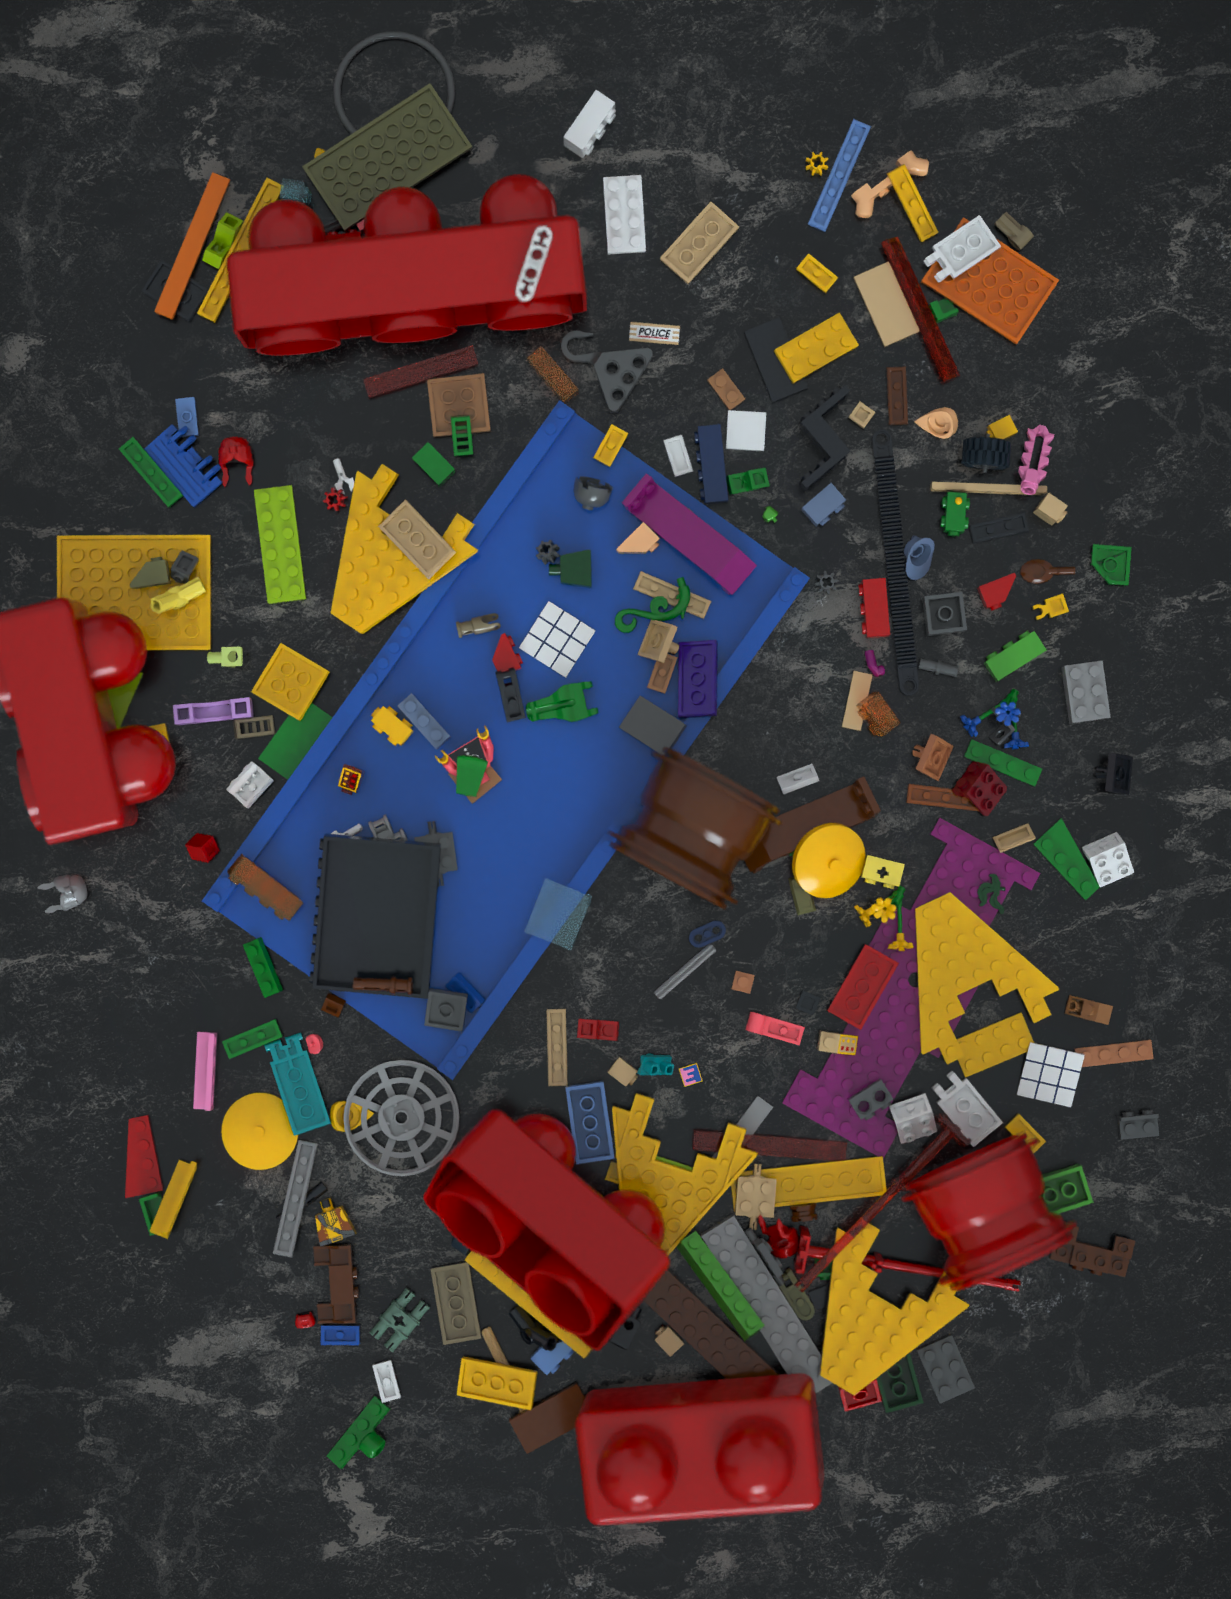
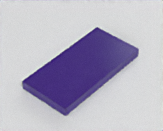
M717 640L679 642V718L717 716Z

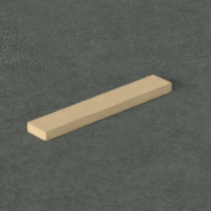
M931 482L930 491L1027 495L1021 491V485ZM1038 486L1036 493L1033 495L1044 496L1047 493V486Z

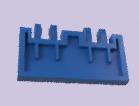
M171 424L144 450L193 507H196L223 483L218 476L210 481V478L221 469V466L217 464L204 474L202 469L210 464L214 458L209 455L203 459L194 447L185 451L197 438L192 435L180 445L177 441L189 429L187 426H184L178 430L174 424Z

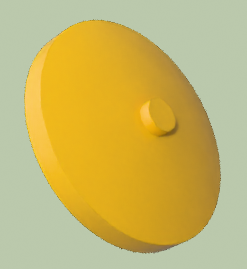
M826 823L813 828L802 837L793 854L792 870L796 882L803 890L815 897L831 898L843 894L857 882L863 871L866 857L864 844L856 832L843 824Z
M251 1093L238 1099L228 1109L222 1123V1140L229 1155L240 1165L255 1170L270 1169L284 1162L294 1151L299 1135L294 1136L282 1098L270 1093Z

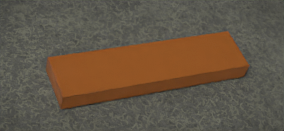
M908 784L906 803L979 811L969 798L955 795L952 789Z

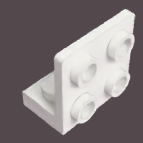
M1117 832L1082 847L1083 853L1090 861L1099 887L1134 873L1126 845Z
M926 1094L889 1106L901 1144L909 1143L920 1137L930 1136L937 1132L933 1111Z

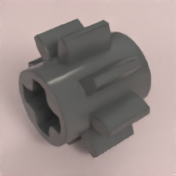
M552 540L548 542L541 541L539 547H536V550L539 552L536 557L538 560H542L545 565L547 562L554 564L556 558L560 557L558 552H556L560 548L557 544L554 545Z
M824 571V576H816L819 582L814 585L821 588L819 593L824 590L829 595L830 589L836 591L837 588L833 585L839 580L833 579L834 573L827 575V572ZM822 579H830L831 581L829 582V584L831 585V587L828 585L824 587V582L822 581Z

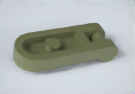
M789 1267L781 1276L785 1281L790 1279L792 1284L788 1287L783 1284L779 1288L798 1318L809 1320L814 1316V1306Z

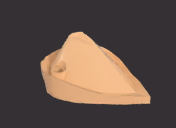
M947 407L935 409L914 421L925 431L942 439L954 435L958 428V419L955 411Z

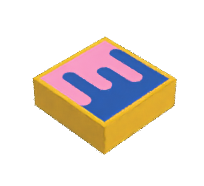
M697 1063L678 1068L684 1087L703 1081Z

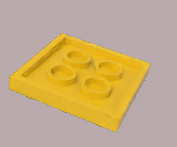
M280 643L251 692L301 721L330 672Z

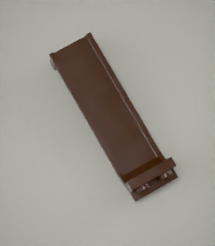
M865 777L857 779L854 784L775 817L782 824L777 826L771 823L752 855L745 859L749 871L753 872V874L759 872L768 863L793 853L802 837L819 825L839 823L851 828L875 818L881 810Z

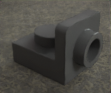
M181 550L171 567L170 577L178 583L185 584L189 582L190 575L195 569L199 558Z

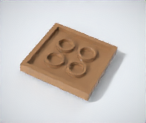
M484 373L427 380L433 437L452 436L451 416L470 415L471 433L491 431ZM466 421L455 422V426L467 425ZM467 429L456 430V433H467Z

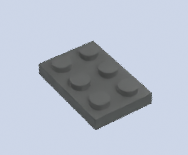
M952 1334L916 1349L940 1404L975 1389Z

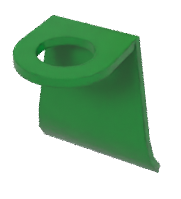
M457 756V794L477 797L488 764L486 760L473 756Z

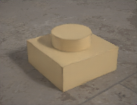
M859 402L848 418L864 429L875 412L862 402Z

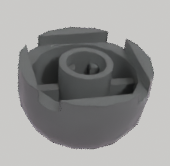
M580 476L579 479L578 477L575 479L573 492L575 499L583 504L582 508L593 510V508H599L609 501L613 487L606 482L605 486L599 483V479Z

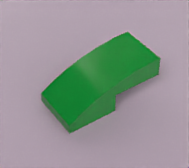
M766 467L726 476L729 495L770 486Z

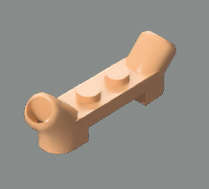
M912 150L896 162L898 167L905 164L910 175L924 177L928 173L929 161L917 158ZM889 177L872 189L866 183L851 195L857 203L855 213L858 217L869 218L872 216L874 199L878 196L880 198L885 196L890 191L889 188L893 186Z

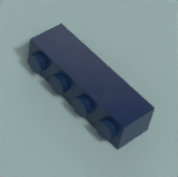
M721 424L698 426L697 432H694L695 443H699L696 459L697 462H701V470H698L699 481L703 482V489H700V498L705 501V505L728 503Z

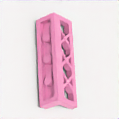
M197 1032L193 1109L211 1111L214 1108L216 1032Z

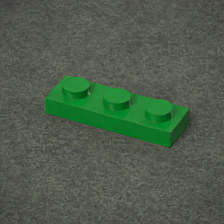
M262 937L243 944L264 998L283 991Z
M274 1019L226 1039L222 1043L228 1058L231 1059L283 1037L277 1020Z

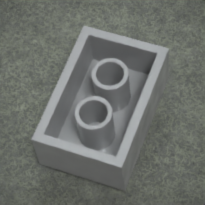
M1103 661L1061 667L1069 724L1111 718Z

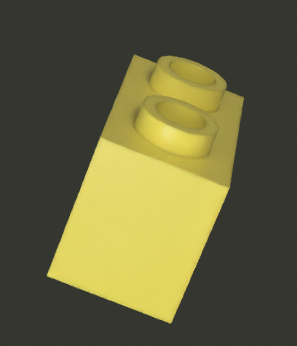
M866 855L861 878H865V883L875 885L877 881L883 883V887L894 889L895 886H900L905 864ZM883 867L884 871L887 872V876L884 875L880 878V874L877 871Z

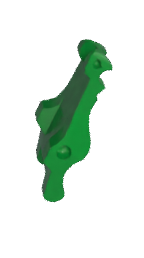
M592 681L563 685L549 697L527 703L526 713L528 719L532 722L552 718L576 722L599 714L598 708L587 710L583 689L593 687Z

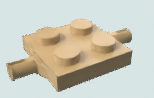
M754 1163L753 1175L747 1177L739 1176L737 1178L735 1215L749 1217V1228L751 1227L752 1230H757V1221L760 1214L762 1217L774 1218L777 1180L776 1178L761 1176L762 1164Z

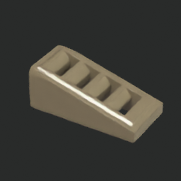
M273 715L233 720L235 740L275 735ZM264 720H267L268 731H264ZM257 721H259L260 732H257L256 729ZM249 722H251L252 733H249V729H248V723H249ZM242 723L244 727V734H241L240 724Z

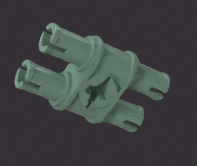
M407 1287L397 1300L391 1301V1305L386 1311L380 1314L378 1323L369 1331L373 1336L379 1330L374 1337L379 1340L388 1327H392L395 1332L384 1344L388 1348L394 1343L389 1349L391 1352H394L403 1340L409 1338L408 1336L414 1328L420 1325V1319L430 1309V1306L426 1304L421 1310L420 1308L425 1302L420 1300L411 1313L405 1311L407 1304L416 1296L411 1292L406 1297L410 1291ZM395 1316H403L402 1321L404 1322V1324L401 1322L397 1324V1318Z

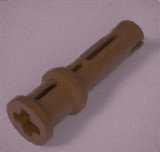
M354 977L353 990L390 991L392 994L399 992L412 995L413 978L410 977L409 979H397L396 977L391 979Z

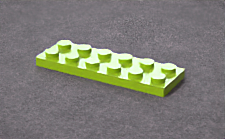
M293 486L254 490L268 604L306 600Z

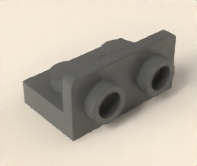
M1142 1110V1114H1134V1111L1122 1112L1123 1116H1118L1121 1140L1159 1136V1114L1153 1113V1110Z

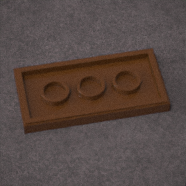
M577 1382L537 1403L531 1410H525L508 1419L526 1454L575 1428V1421L585 1398Z

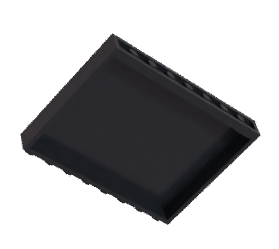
M325 834L324 839H320V850H323L322 858L319 857L318 861L321 877H317V888H320L319 896L316 895L315 907H318V915L315 914L314 926H317V933H313L312 945H316L315 953L312 952L311 964H314V971L310 972L309 982L313 983L312 989L428 999L441 844ZM354 977L391 979L392 977L409 979L410 977L413 978L412 995L399 992L392 994L390 991L353 990Z

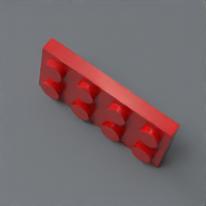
M865 944L827 1011L861 1030L899 963Z

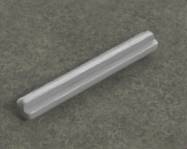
M712 944L705 946L657 988L654 994L658 999H662L716 952L715 947Z

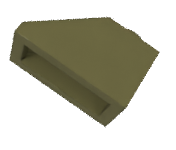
M162 557L151 558V562H146L132 580L130 588L139 589L171 584L168 561L162 560Z

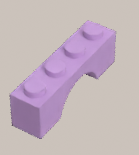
M250 697L218 702L173 705L175 725L254 717L253 703Z

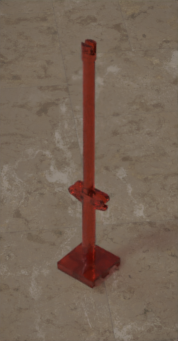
M938 1113L934 1117L935 1122L943 1129L942 1133L898 1178H894L890 1182L892 1186L794 1284L796 1288L802 1283L804 1284L799 1289L801 1293L812 1284L811 1282L899 1191H905L904 1185L909 1183L951 1139L959 1146H968L972 1142L970 1138L965 1137L956 1124H953L947 1118L948 1115L946 1113Z

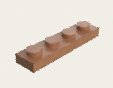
M1151 1040L1074 1048V1052L1085 1054L1082 1067L1153 1059Z

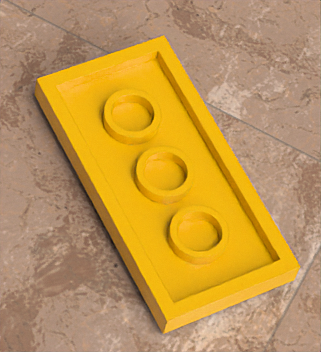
M839 312L776 348L774 353L794 384L855 349L859 344Z
M1017 1013L957 1038L964 1057L958 1059V1062L966 1078L1028 1052L1030 1042L1034 1043L1022 1013Z
M463 1356L461 1358L457 1396L531 1410L533 1408L538 1371Z

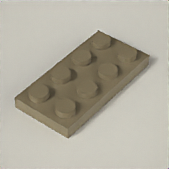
M462 1262L431 1268L443 1345L481 1339L469 1264Z

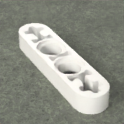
M545 226L537 228L534 233L518 281L516 295L522 302L530 301L534 295L552 241V232ZM543 231H545L546 235L548 236V239L545 238L542 243V245L546 246V248H543L540 245H534L535 242L537 244L540 243V236H538V234H542ZM534 250L542 251L543 256L540 260L532 258L531 254ZM529 268H533L537 272L536 277L533 279H529L525 275L526 270ZM522 280L534 283L533 286L529 284L528 292L530 295L526 294L525 297H522V293L519 292L524 290L526 283H522Z

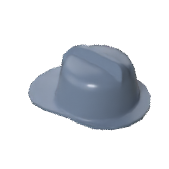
M912 536L911 540L905 545L904 555L907 559L906 574L910 579H921L928 572L935 546L932 539Z

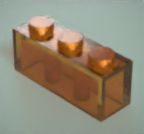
M542 346L527 357V362L564 404L579 393L577 386Z

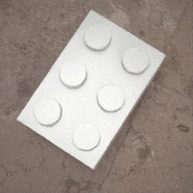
M595 90L564 135V146L581 158H584L586 154L589 155L594 149L593 144L595 140H600L603 136L606 124H611L616 116L615 102L598 90Z

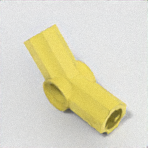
M196 577L181 586H175L165 593L150 599V607L153 612L158 614L170 609L177 610L188 604L190 600L205 593L206 589L200 578Z

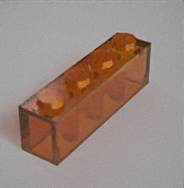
M242 853L227 870L230 875L229 879L234 884H242L247 894L251 897L256 895L260 898L259 903L267 909L269 906L275 910L274 914L281 920L286 918L290 921L303 905V901Z

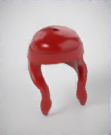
M238 436L225 438L220 443L218 451V464L223 471L222 482L224 487L229 479L226 463L233 458L247 464L245 478L248 486L251 485V470L254 461L247 439Z
M760 1214L758 1222L761 1231L770 1237L767 1241L773 1250L770 1253L777 1258H788L794 1255L799 1245L797 1230L794 1227L789 1229L782 1224L779 1218L777 1225L766 1228L765 1220Z

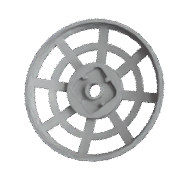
M388 1061L368 1070L352 1087L344 1107V1129L353 1151L369 1167L393 1176L415 1175L435 1166L451 1149L459 1128L458 1103L450 1085L434 1069L415 1061ZM393 1066L417 1068L413 1079L406 1077L389 1079L385 1068ZM424 1071L437 1079L447 1094L436 1098L430 1088L420 1082ZM378 1072L382 1083L373 1088L366 1099L356 1096L355 1094L363 1082ZM408 1083L410 1086L406 1095H396L392 1084ZM417 1087L423 1090L430 1097L431 1101L420 1105L413 1098ZM385 1088L388 1099L382 1106L371 1102L376 1093ZM451 1101L453 1110L451 1133L440 1129L442 1119L440 1105ZM355 1103L362 1106L361 1126L363 1130L352 1135L349 1115L351 1104ZM435 1108V1126L424 1123V1112ZM368 1109L378 1112L379 1122L369 1128L367 1126ZM404 1112L407 1115V1120L404 1123H398L396 1121L397 1113ZM382 1130L389 1137L385 1148L379 1145L371 1135ZM421 1130L431 1133L428 1140L418 1147L414 1137ZM437 1136L448 1140L440 1153L425 1164L421 1152L425 1151ZM366 1137L368 1142L377 1151L382 1153L379 1164L367 1158L355 1142ZM396 1140H407L411 1149L408 1152H394L392 1150ZM414 1156L418 1166L406 1170L386 1168L390 1157L408 1158Z

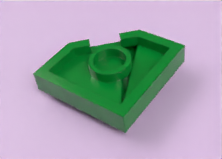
M1093 544L1091 565L1109 585L1128 586L1131 547Z

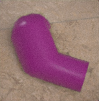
M874 650L865 651L867 666L875 677L884 675V666H877Z

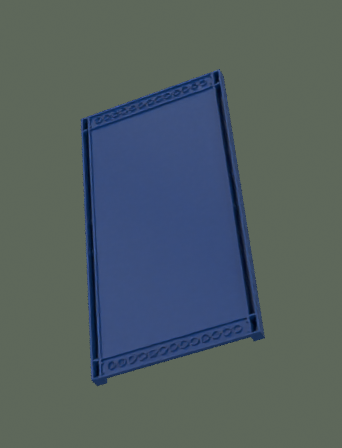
M560 400L472 523L475 525L465 541L477 548L478 552L420 594L202 900L206 905L216 912L223 914L256 939L262 937L267 947L310 977V972L314 971V964H311L312 952L315 953L316 946L312 945L313 933H317V926H314L315 914L318 915V907H315L316 895L319 896L320 888H317V877H321L318 861L319 857L322 858L323 850H320V839H324L325 834H331L336 830L338 833H344L357 824H361L363 830L354 836L375 838L368 822L381 819L385 814L393 832L397 833L399 829L403 828L408 841H414V837L427 835L429 833L427 822H431L432 826V821H435L436 831L439 833L452 832L458 870L448 871L443 874L445 886H441V883L438 886L430 988L449 991L445 985L459 972L482 996L485 1001L472 1013L466 1009L463 1031L424 1026L428 1001L425 998L329 990L433 1064L440 1072L452 1080L616 852V849L610 847L609 844L611 841L615 843L617 839L607 834L608 830L618 834L622 826L636 822L644 807L641 805V795L658 760L650 755L654 751L653 749L619 728L639 696H642L687 725L672 748L685 755L712 717H678L679 649L676 654L667 653L678 658L666 693L663 694L647 688L656 661L637 654L650 624V619L626 614L622 618L624 624L629 625L633 618H636L637 625L635 629L629 633H623L615 626L616 614L623 609L630 608L651 612L650 603L654 598L633 590L640 572L642 571L677 587L679 586L676 579L684 577L691 593L711 601L704 619L685 612L684 619H681L679 615L674 619L661 622L678 627L672 642L677 644L689 641H718L717 708L810 579L803 572L788 565L624 447H621L611 467L593 459L605 434L578 416L572 408ZM646 473L653 478L657 485L685 507L689 508L695 515L739 548L757 565L733 595H728L712 577L658 534L656 535L660 538L657 542L659 546L652 553L648 551L646 554H619L616 551L642 524L639 519L626 510L622 502ZM580 476L599 479V483L604 486L605 482L610 484L613 489L609 501L599 508H593V510L582 508L583 504L575 499L573 492L576 477L578 479ZM552 540L554 545L557 544L560 548L556 551L559 555L591 550L592 588L561 584L560 575L549 576V564L553 563L547 562L545 565L542 560H538L536 555L539 552L536 550V547H539L541 541L548 542ZM560 557L556 558L554 564H560ZM548 601L595 630V633L566 678L519 648ZM668 604L667 609H664L660 606L659 612H667L674 607ZM498 614L499 618L497 620L488 622V624L500 623L501 627L498 630L477 635L473 633L459 638L456 622L459 621L461 623L478 616ZM503 633L507 637L511 635L515 644L512 649L515 654L519 653L523 664H520L522 669L516 671L526 718L507 722L495 674L497 669L492 661ZM511 678L504 679V684L511 682ZM592 681L593 687L583 689L587 710L598 708L599 714L576 722L556 718L534 722L528 719L526 713L527 703L549 697L563 685ZM411 693L451 736L437 750L398 707ZM384 706L387 709L390 706L398 713L396 715L401 721L406 719L413 725L410 729L414 732L402 746L399 744L393 745L387 740L389 736L384 731L380 734L372 727L374 723L371 721L373 719L371 715L377 707L381 709ZM484 726H486L494 746V759L490 764L502 781L472 804L466 796L456 793V783L448 775L449 772L435 759V755L438 758H442L444 754L441 750H444L447 755L478 737L477 728L479 733H484ZM343 767L361 774L356 793L338 786ZM344 769L340 785L355 791L359 775Z

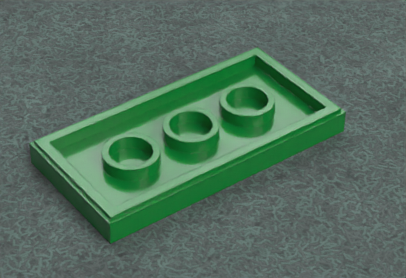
M311 703L301 721L289 715L258 759L288 780L333 717L313 703Z

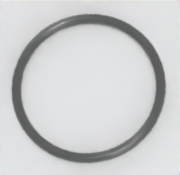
M401 31L377 33L357 43L343 58L334 80V104L343 126L350 134L357 131L346 116L341 100V84L345 70L354 56L370 44L386 39H402L414 42L424 47L436 58L443 69L447 81L446 108L451 114L455 100V84L450 66L441 52L427 40Z

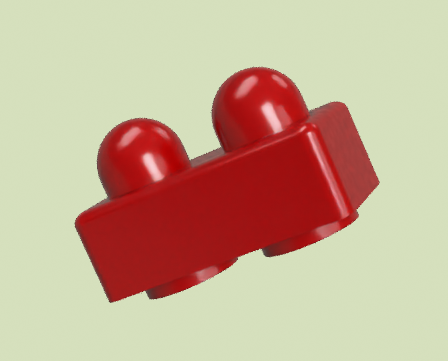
M64 597L0 612V700L7 715L10 718H15L22 748L17 750L16 758L20 785L27 810L35 828L39 832L44 831L49 845L134 825L138 820L136 804L154 799L163 793L171 783L176 767L175 754L171 744L157 730L144 725H128L117 728L108 690L122 687L133 681L143 669L147 658V643L142 630L131 618L114 611H102L88 615L86 607L81 602Z
M491 1110L443 1159L423 1196L424 1201L440 1217L449 1232L460 1243L471 1251L486 1257L529 1294L533 1303L544 1316L561 1329L576 1335L591 1349L599 1351L644 1301L669 1267V1256L661 1248L665 1234L663 1215L656 1203L641 1192L618 1190L602 1197L572 1171L576 1160L575 1141L569 1129L558 1119L546 1114H530L514 1121L501 1110Z
M804 1373L595 1389L588 1392L585 1396L575 1421L586 1516L594 1525L602 1526L803 1511L814 1509L821 1500L824 1464L815 1385L813 1379Z

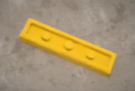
M903 164L888 172L887 175L920 242L939 233L906 165Z

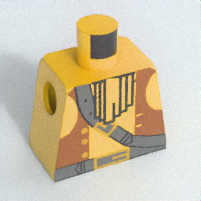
M331 1198L320 1201L323 1212L315 1216L320 1247L354 1236L357 1233L343 1206L334 1208Z

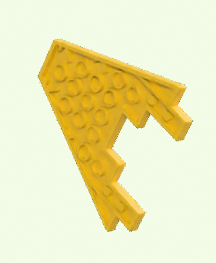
M381 464L373 479L359 471L356 473L331 607L332 615L361 634L367 632L478 552L477 548L465 541L475 524L457 513L442 536L456 553L428 579L378 527L390 515L381 509L380 505L399 474L384 464Z
M951 892L915 908L920 1048L922 1055L939 1048L946 1064L964 1057L948 1021L965 1014L957 996L989 980H992L999 996L1017 989L1033 1023L1051 1015L1043 997L1058 991V986Z
M636 1093L630 1111L617 1106L612 1107L619 1190L641 1192L656 1203L665 1223V1234L661 1248L669 1255L757 1157L758 1152L741 1147L746 1128L728 1123L716 1159L697 1153L692 1171L657 1160L656 1156L661 1141L643 1135L654 1098Z
M864 1220L860 1223L854 1236L839 1228L836 1229L819 1374L853 1395L969 1307L968 1303L954 1296L956 1291H951L950 1284L940 1285L939 1281L927 1302L909 1293L901 1309L868 1291L878 1273L861 1263L880 1230Z

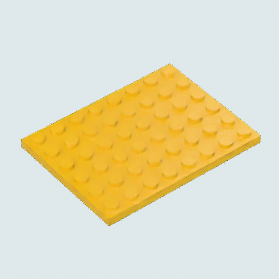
M211 535L57 536V598L64 597L81 602L86 607L88 615L102 611H114L128 616L142 630L146 639L147 650H211ZM181 550L198 557L199 561L190 575L189 581L199 577L206 592L190 600L188 604L177 610L170 609L160 614L153 612L150 607V599L184 583H178L170 577L171 584L139 589L130 588L132 580L146 562H151V558L162 557V560H167L169 573L171 574V567Z

